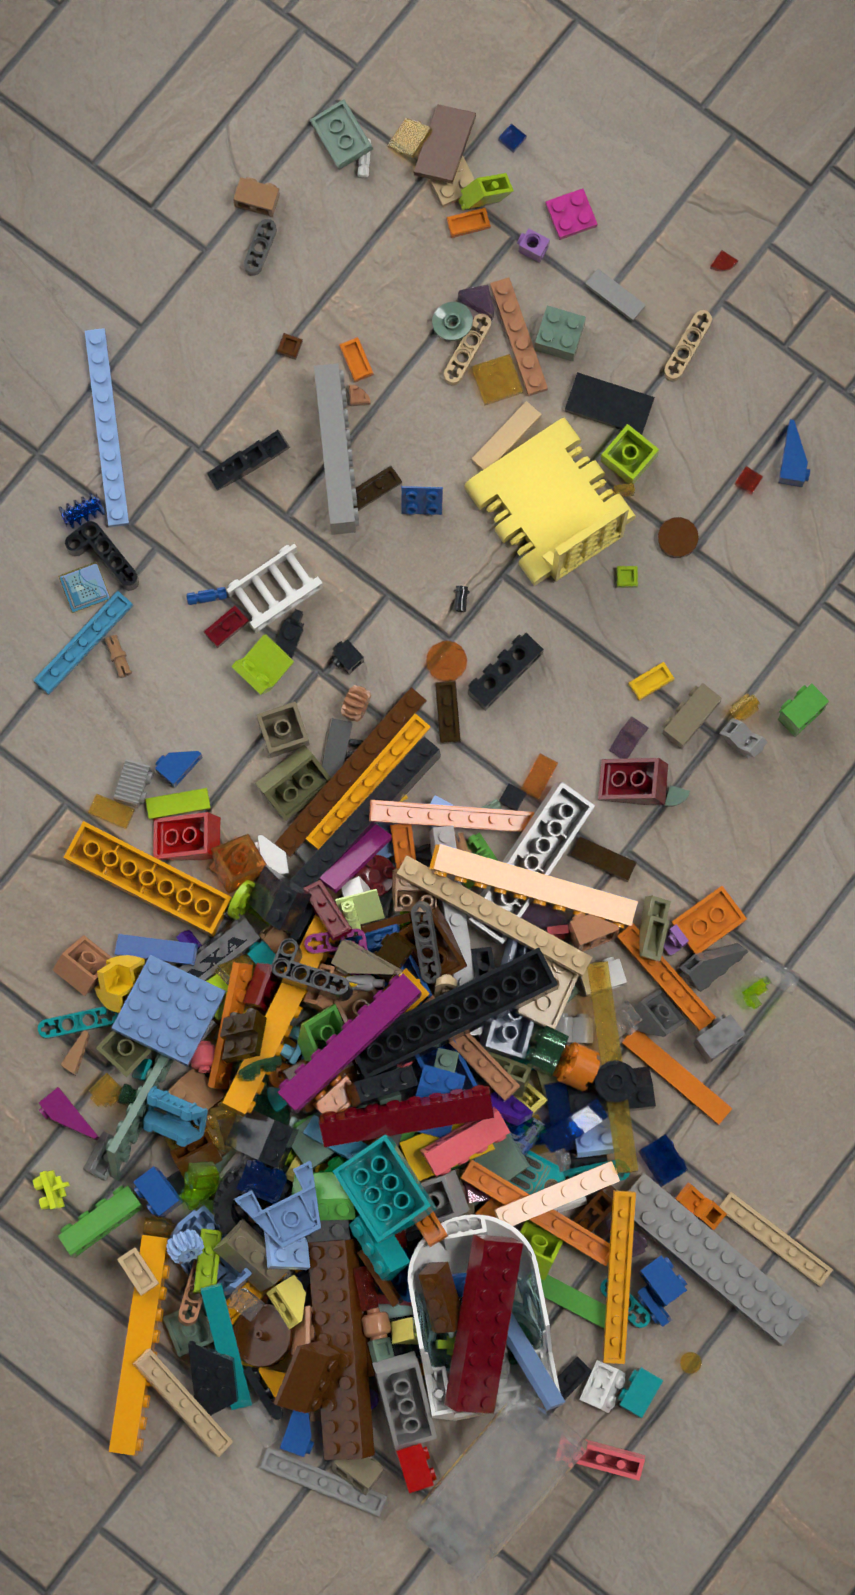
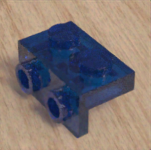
M666 1134L638 1151L660 1187L688 1171L684 1159L679 1156L673 1142Z

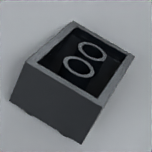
M264 865L247 902L266 922L278 930L294 932L312 894L268 865Z
M252 1110L251 1114L246 1112L244 1117L237 1114L225 1145L270 1166L283 1169L299 1129Z

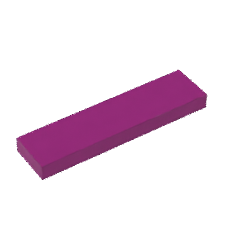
M375 824L320 877V880L326 887L337 893L392 840V835Z

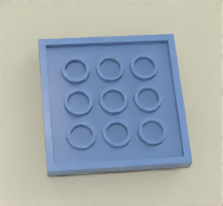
M150 955L116 1018L112 1031L188 1067L226 991Z

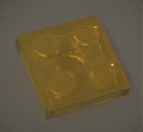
M510 354L471 366L484 406L523 393Z

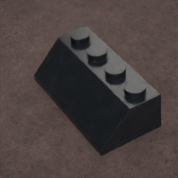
M649 1066L632 1068L637 1077L636 1090L631 1098L622 1103L615 1104L602 1099L595 1089L594 1081L592 1083L588 1082L585 1085L588 1087L585 1091H580L566 1085L570 1119L654 1109L656 1103Z

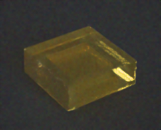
M634 484L614 485L613 496L619 493L622 497L634 496Z

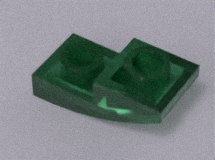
M281 1056L253 1062L239 1070L237 1078H242L243 1081H255V1077L260 1076V1069H264V1072H274L276 1068H280L282 1065Z

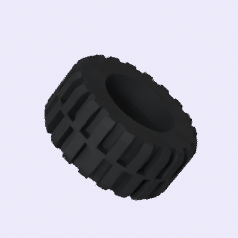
M247 1163L244 1168L238 1166L234 1168V1172H228L218 1186L213 1204L214 1220L216 1224L220 1225L219 1231L222 1235L228 1234L243 1219L235 1209V1198L240 1193L250 1189L261 1190L267 1193L276 1204L292 1195L293 1186L291 1182L287 1183L283 1173L280 1175L276 1173V1168L273 1166L270 1169L265 1168L263 1163H259L258 1166H253V1163ZM243 1219L265 1238L264 1230L257 1223H251Z

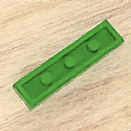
M547 1275L545 1281L541 1279L544 1298L603 1329L605 1328V1304L550 1275Z

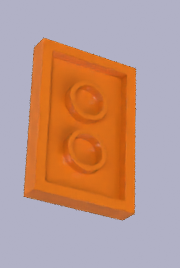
M721 886L671 923L673 926L677 924L689 940L687 945L695 955L705 951L745 922L747 918L725 888Z

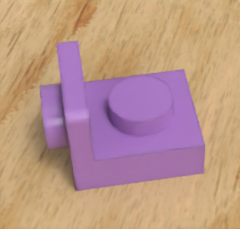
M677 924L670 928L666 935L664 949L669 956L678 952L689 942Z

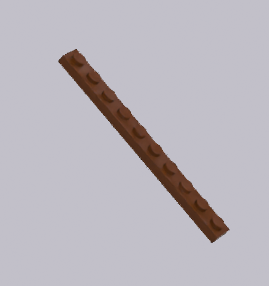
M411 687L279 837L275 845L286 852L291 858L306 841L308 835L415 713L417 714L427 700Z

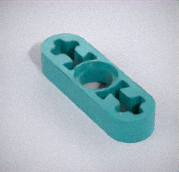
M608 1278L604 1279L600 1285V1291L605 1298L607 1293L605 1292L606 1286L604 1284L608 1282ZM629 1293L631 1306L628 1308V1312L636 1304L639 1308L635 1311L638 1314L644 1313L646 1315L644 1317L646 1322L644 1324L642 1322L636 1323L637 1317L633 1313L631 1316L628 1315V1320L637 1328L646 1327L650 1322V1314Z

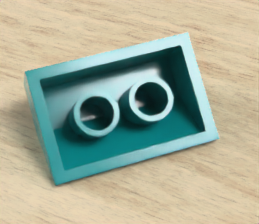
M360 1215L349 1224L352 1234L358 1239L364 1254L368 1256L375 1272L382 1281L393 1280L410 1264L409 1258L395 1235L377 1243Z

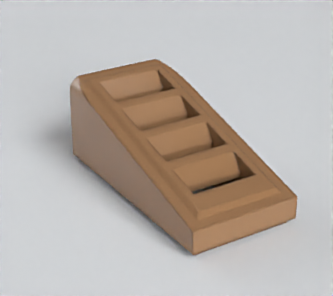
M86 1030L82 1032L61 1063L64 1069L75 1076L78 1073L90 1038V1034Z

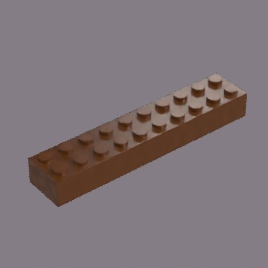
M351 1238L348 1240L308 1242L315 1342L322 1341L340 1353L338 1366L331 1375L330 1385L324 1392L320 1406L324 1459H364L374 1456L375 1450L366 1340L361 1323V1318L364 1315L357 1238Z

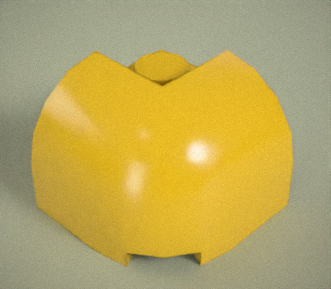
M131 955L113 957L106 960L107 966L97 971L99 986L95 988L97 997L107 1009L120 1013L145 966L144 958Z

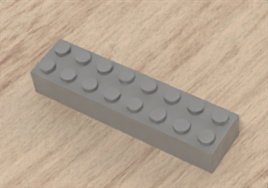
M339 363L314 366L331 535L356 532L355 526H359L358 508L353 507L357 506L356 488H351V486H355L354 468H349L353 466L352 449H347V447H351L350 430L345 429L349 427L348 410L343 409L347 408L345 389L341 390L345 388L344 372L339 370Z
M556 782L502 862L549 876L595 805L565 783ZM489 886L480 894V896L520 918L533 900L527 897L526 901L514 898V894L506 892V895L494 892L493 887ZM468 914L466 915L468 924L496 944H503L508 936Z

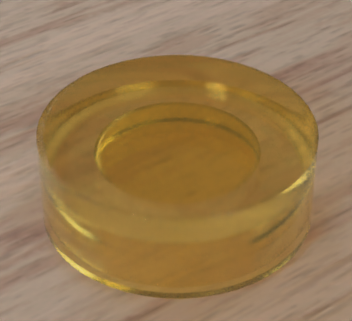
M687 1352L680 1359L681 1369L688 1374L696 1373L701 1368V1358L694 1352Z

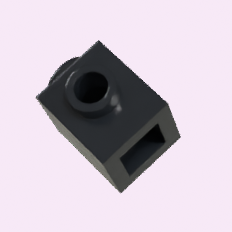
M348 639L344 642H338L333 647L332 657L334 659L332 662L339 670L343 668L348 675L364 662V656Z

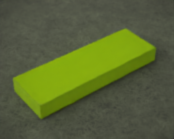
M207 788L146 798L149 820L211 809Z
M203 1228L200 1230V1237L203 1240L204 1248L202 1250L203 1253L197 1255L193 1293L201 1294V1288L217 1284L220 1256L213 1249L222 1240V1233L219 1230Z

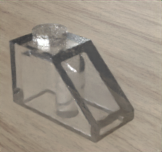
M261 1400L242 1411L265 1449L283 1438V1435Z

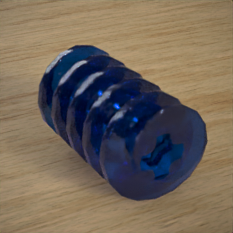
M88 493L89 500L82 496L81 503L73 500L74 507L66 503V510L61 506L58 507L66 527L69 525L74 529L75 521L81 526L82 518L87 522L90 521L89 515L97 519L98 511L105 515L97 493L96 497Z

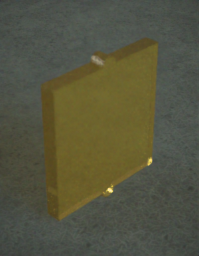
M406 118L387 146L398 151L399 154L403 153L414 158L431 133L432 128L422 124L420 121L416 122Z

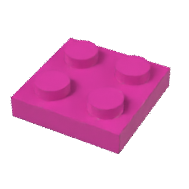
M583 188L545 202L559 240L590 230L598 225Z

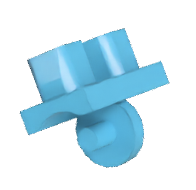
M293 1026L289 1036L298 1040L300 1027ZM284 1043L280 1054L288 1059L289 1063L294 1065L300 1056L301 1050L298 1043L295 1048Z

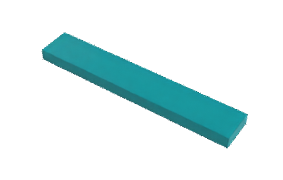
M222 1283L201 1288L216 1351L233 1357L235 1361L239 1398L237 1402L230 1405L231 1411L252 1406Z

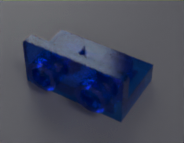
M247 1160L236 1189L246 1193L252 1190L256 1197L276 1204L286 1184L287 1176L284 1175L285 1173L282 1170L267 1168L264 1163L258 1160Z

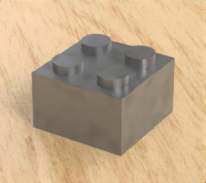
M724 1014L712 1023V1028L708 1029L706 1026L695 1036L696 1040L693 1044L708 1064L741 1041L746 1035L731 1014L727 1017Z

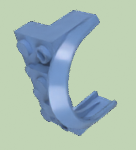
M203 1205L199 1210H193L181 1220L170 1237L173 1238L174 1234H178L180 1231L184 1232L187 1229L190 1231L196 1230L200 1236L201 1228L219 1230L220 1225L215 1223V1216ZM220 1256L219 1260L225 1267L219 1263L217 1281L226 1274V1276L217 1284L222 1283L225 1298L228 1299L248 1281L252 1273L248 1268H245L240 1274ZM194 1259L184 1264L179 1263L188 1276H190Z

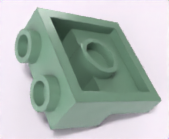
M203 1301L198 1319L192 1326H184L179 1322V1310L163 1317L179 1357L189 1353V1341H195L196 1345L201 1347L214 1343ZM189 1305L187 1313L184 1314L186 1320L194 1317L191 1316L193 1306Z

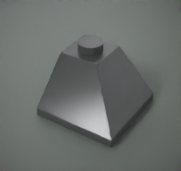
M662 988L640 1001L625 1014L638 1031L665 1037L688 1021Z

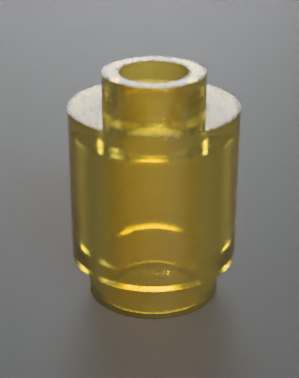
M746 693L734 702L728 711L734 719L744 722L759 710L758 705L760 702L753 694L750 696Z
M146 1217L143 1234L169 1239L175 1229V1223H172V1218Z

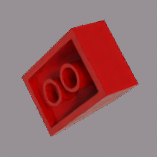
M205 812L154 819L153 857L159 860H208L220 858L221 817Z

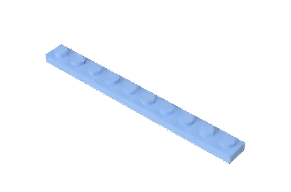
M105 328L86 330L85 339L109 528L129 525L106 332Z

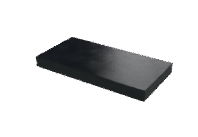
M577 372L564 411L621 430L628 424L642 435L655 397Z

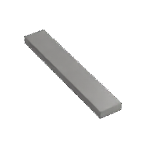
M268 1447L259 1467L379 1517L388 1497L373 1490L364 1495L343 1478Z

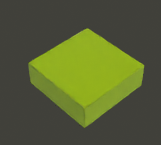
M617 566V588H637L638 566Z

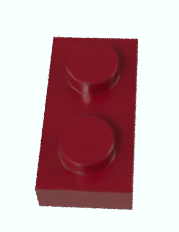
M234 605L204 631V634L219 648L244 627L249 620Z

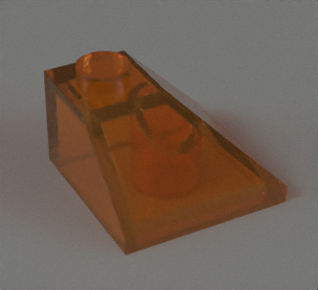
M249 834L211 849L218 878L228 894L237 891L246 880L254 881L260 876L264 865H267Z

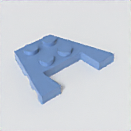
M311 1161L293 1169L303 1190L264 1210L261 1209L252 1190L235 1198L236 1203L282 1249L321 1229Z

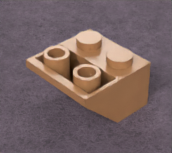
M399 869L393 870L392 894L394 911L411 912L414 904L419 901L427 902L431 910L437 907V897L396 876ZM419 907V909L416 912H426V910L423 911L422 908Z

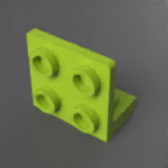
M265 634L244 658L236 660L231 667L262 695L270 692L293 665L294 661Z

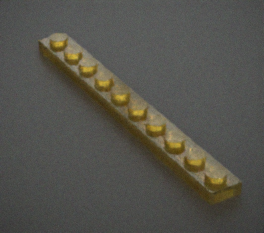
M608 961L591 963L587 967L601 1066L608 1061L618 1060L623 1062ZM626 1100L625 1102L615 1104L606 1101L617 1174L638 1172L629 1102Z

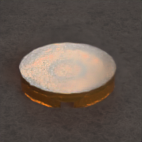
M446 640L438 644L436 643L427 654V669L431 676L438 681H455L466 670V653L462 646L456 642Z

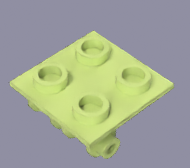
M377 889L335 899L338 908L352 929L361 930L360 924L385 918Z

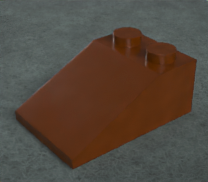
M437 906L432 909V916L441 964V976L446 974L453 975L467 967V964L448 922ZM421 915V921L417 923L428 922V920L423 921V915ZM411 921L402 926L398 933L416 946ZM421 927L419 929L422 937L430 936L428 928ZM415 948L411 955L419 966L417 948ZM423 948L422 953L425 957L430 958L433 956L431 948ZM433 962L429 963V970L428 972H426L427 974H430L431 977H433L436 973L433 972L431 969V964Z

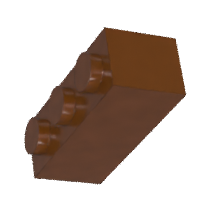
M428 1263L418 1276L435 1333L455 1332L458 1326L461 1304L449 1263Z

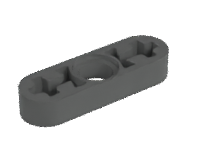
M264 219L259 223L244 260L245 272L251 276L258 275L262 271L276 236V224L271 219ZM269 225V226H271V230H272V231H268V232H267L266 239H265V238H263V236H264V229H263V227H264V228H267V226ZM257 243H264L266 245V249L263 252L256 251L254 247ZM254 256H256V257H257L256 265H257L258 267H254L253 269H250V265H249V264H252V263H253V261H254V259H255Z

